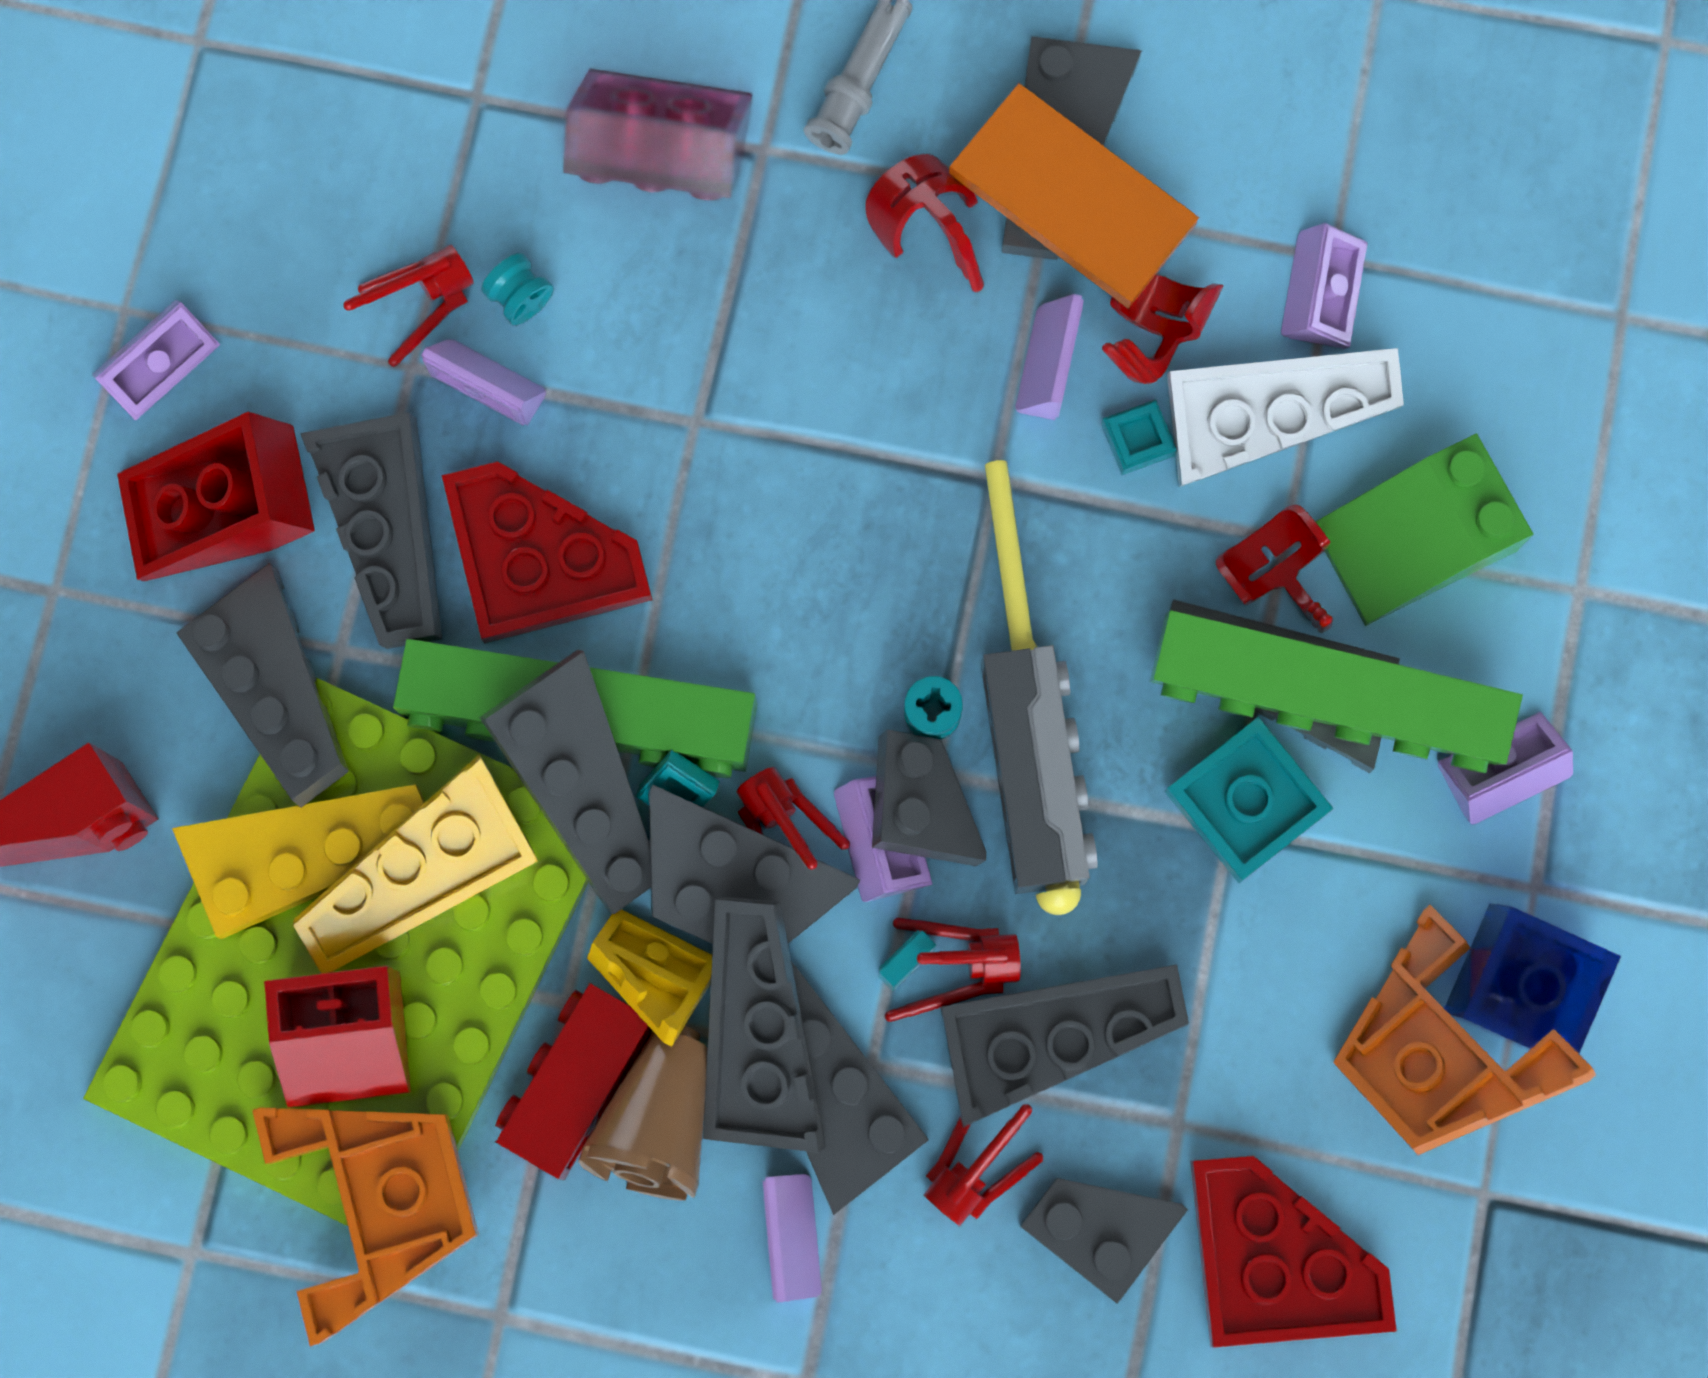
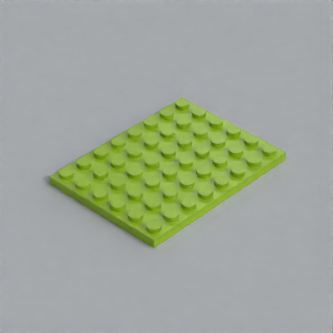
M316 677L315 684L322 704L327 707L349 772L308 803L414 784L420 788L426 802L480 754L538 862L332 971L339 972L389 966L400 972L411 1093L287 1108L269 1045L264 981L321 974L293 926V919L318 897L224 939H220L215 936L198 891L193 883L83 1099L348 1226L329 1148L273 1164H265L252 1110L264 1107L449 1115L457 1150L459 1151L589 882L513 768L434 731L408 727V719ZM260 754L227 818L297 806Z

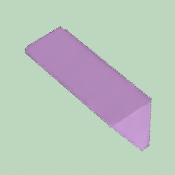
M1327 223L1302 230L1298 234L1281 335L1293 340L1342 349L1350 348L1368 242Z
M1072 294L1044 303L1038 307L1015 406L1016 411L1019 413L1055 420L1056 417H1059L1084 303L1082 295Z
M175 300L98 368L92 376L136 421L219 347L220 344L180 301Z
M449 339L429 346L421 354L423 362L432 377L523 426L530 423L546 396V390L543 387L455 340Z
M1541 711L1516 723L1507 765L1488 764L1487 773L1485 774L1451 766L1453 755L1438 761V767L1464 816L1472 825L1551 788L1573 775V751Z
M876 776L852 780L834 791V798L845 838L850 842L848 851L855 877L860 879L858 889L863 902L874 901L932 885L925 857L872 848Z
M806 1174L765 1177L763 1191L773 1300L776 1299V1303L817 1297L821 1294L822 1287L812 1179Z

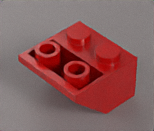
M379 966L264 981L269 1045L287 1108L411 1093L399 971L389 966Z

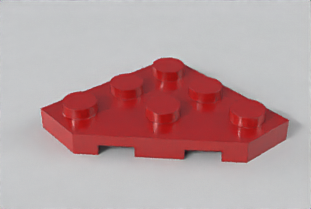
M498 461L441 475L480 636L484 644L653 600L639 544L636 539L594 519L583 509L548 489L546 491Z
M1255 1156L1190 1161L1210 1347L1217 1348L1397 1332L1389 1268L1370 1252H1366L1340 1230L1339 1226L1303 1196H1299L1272 1173L1273 1171Z

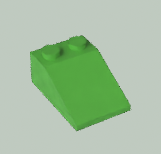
M1477 433L1424 458L1316 521L1331 542L1324 551L1365 626L1517 552L1534 535Z

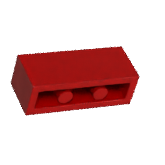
M589 983L584 993L575 990L571 994L558 1017V1021L564 1024V1027L553 1046L544 1042L538 1049L526 1072L534 1078L522 1098L512 1095L495 1123V1126L502 1130L496 1140L497 1144L558 1180H565L584 1144L652 1032V1029L631 1006Z

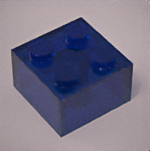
M1489 903L1444 1009L1452 1017L1527 1051L1550 1031L1555 1029L1580 1054L1621 956L1517 908Z

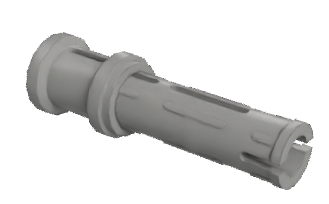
M878 0L841 76H835L828 81L824 89L826 99L816 118L808 120L803 130L805 136L817 147L833 154L843 155L848 153L852 145L850 135L860 115H866L873 104L870 89L902 26L913 10L908 0H897L894 6L890 4L892 0Z

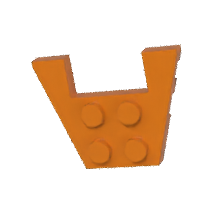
M1431 905L1426 907L1417 920L1418 928L1405 949L1401 947L1391 964L1393 969L1376 999L1371 997L1333 1061L1343 1075L1417 1155L1589 1082L1596 1076L1593 1067L1555 1029L1550 1031L1509 1069L1503 1070L1432 997L1425 988L1471 948L1467 941Z
M264 1107L252 1110L265 1164H273L329 1148L359 1272L296 1291L310 1346L327 1341L479 1235L449 1115Z

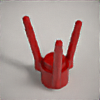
M451 244L418 262L360 284L357 289L360 294L345 300L343 303L344 309L351 311L419 282L431 301L439 297L443 299V302L389 357L388 363L392 367L397 366L451 311L468 302L462 290L473 285L474 281L463 259Z
M776 767L766 768L742 783L736 790L737 795L744 804V807L738 811V814L746 827L763 834L760 826L761 822L766 829L779 825L808 869H815L818 862L790 819V816L796 811L792 803L841 850L849 848L850 842L802 794L793 778L784 781Z
M895 918L892 924L896 929L913 932L923 930L928 935L973 941V943H968L967 950L921 952L917 955L916 960L919 964L923 965L968 964L970 978H981V981L888 1010L884 1018L888 1022H893L980 995L1003 994V983L1019 982L1021 965L1017 935H999L998 928L976 929L924 920Z
M1028 1104L1022 1105L969 1169L959 1161L950 1169L970 1125L962 1126L960 1116L939 1160L926 1175L932 1184L923 1196L958 1226H961L969 1215L977 1220L990 1203L1023 1179L1044 1160L1042 1153H1034L979 1194L986 1186L979 1177L1032 1114V1107Z

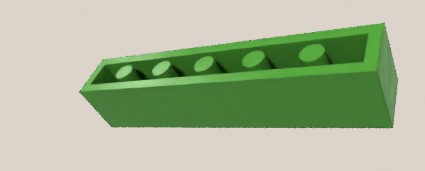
M1172 610L1168 611L1165 615L1150 677V682L1162 685L1160 695L1167 698L1195 703L1198 693L1220 699L1218 709L1225 712L1253 717L1255 707L1278 713L1276 723L1283 726L1311 731L1313 721L1336 727L1334 737L1341 740L1370 745L1371 736L1395 741L1393 752L1428 759L1430 750H1435L1453 755L1451 766L1485 774L1487 773L1488 764L1507 765L1523 694Z
M406 639L393 708L403 718L408 719V727L431 730L436 733L442 732L443 725L466 728L465 735L470 738L495 742L479 717L559 662ZM590 667L618 752L639 755L638 763L655 768L668 752L672 750L717 778H731L732 770L746 772L758 705L755 693Z

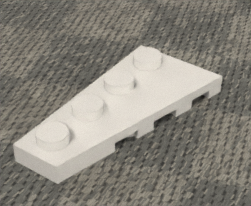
M1398 348L1170 371L1167 374L1174 444L1177 449L1176 464L1179 487L1402 407L1404 400Z

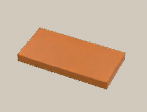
M1020 83L1017 84L949 167L948 174L1128 309L1199 220L1196 214Z

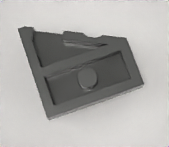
M887 729L878 737L872 848L977 867L986 861L987 852L942 740Z
M1056 1178L1019 1227L1118 1304L1188 1209L1182 1204Z

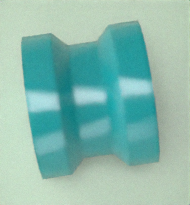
M522 253L513 254L502 260L487 275L481 287L482 293L489 301L499 302L502 305L504 317L511 325L515 326L523 324L535 316L547 304L554 291L553 285L545 277H536L531 271V262Z
M926 676L916 681L908 689L904 700V720L908 729L914 735L943 740L958 728L963 711V702L958 688L950 680L940 676ZM930 699V701L926 702L923 706L917 705V703L923 704L926 700Z

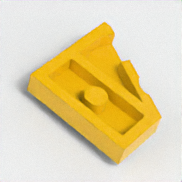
M622 909L609 917L592 942L587 956L592 965L662 1042L671 1047L711 984L712 954Z

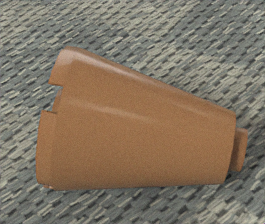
M684 1026L672 1047L663 1043L654 1032L650 1034L582 1148L578 1163L583 1169L607 1182L611 1171H613L617 1177L628 1181L625 1189L657 1198L683 1201L686 1200L687 1194L692 1198L696 1196L700 1177L708 1050L706 1045L699 1042L700 1033Z

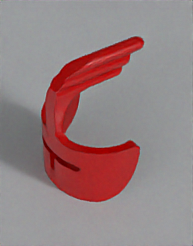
M918 154L900 161L876 181L867 196L865 212L875 235L894 258H897L903 254L900 240L906 222L917 209L925 208L946 235L956 264L961 268L964 277L968 279L972 291H981L984 287V282L971 241L964 233L963 227L957 222L953 213L937 198L942 193L957 192L965 205L971 208L978 203L976 195L948 174L949 167L934 155ZM908 178L917 185L912 190L910 184L906 181Z
M1155 275L1129 309L1112 297L1110 305L1119 315L1139 328L1163 337V341L1156 353L1150 358L1146 357L1135 343L1129 339H1123L1115 344L1105 343L1102 346L1103 352L1133 382L1142 384L1156 382L1167 370L1178 345L1200 337L1224 285L1213 283L1205 288L1194 287L1175 282L1164 276ZM1159 311L1177 318H1183L1184 315L1188 322L1168 319L1155 314V312Z
M1293 504L1286 507L1257 531L1217 557L1215 561L1217 569L1244 605L1255 602L1274 589L1284 588L1305 617L1312 621V625L1315 628H1318L1319 633H1323L1332 627L1333 617L1327 614L1324 608H1321L1319 602H1314L1296 579L1300 570L1317 558L1331 543L1314 519L1300 505ZM1295 543L1301 544L1298 550L1254 581L1249 580L1252 574L1270 563L1262 552L1263 547H1267L1274 557L1277 558Z

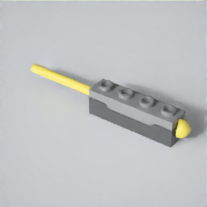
M996 460L985 464V472L1011 651L984 654L981 663L982 679L1015 895L1046 890V892L1035 895L1039 906L1047 913L1064 915L1071 912L1078 905L1081 898L1080 886L1085 885L1090 878L1088 869H1095L1098 866L1097 852L1093 834H1083L1079 811L1088 810V795L1084 776H1074L1070 754L1079 752V738L1075 718L1065 719L1061 696L1070 695L1066 661L1056 662L1053 645L1037 647L1033 640L1008 463L1004 460Z

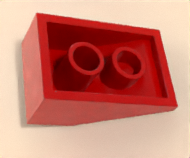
M245 412L117 473L136 578L140 581H149L269 552L315 532L294 426L256 413Z
M88 742L0 800V867L110 852L114 848L116 851H123L144 839L148 834L146 827L159 818L123 762Z

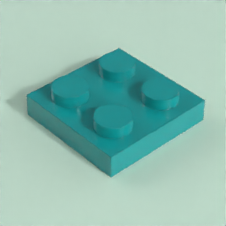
M1259 717L1164 791L1238 883H1241L1334 809Z

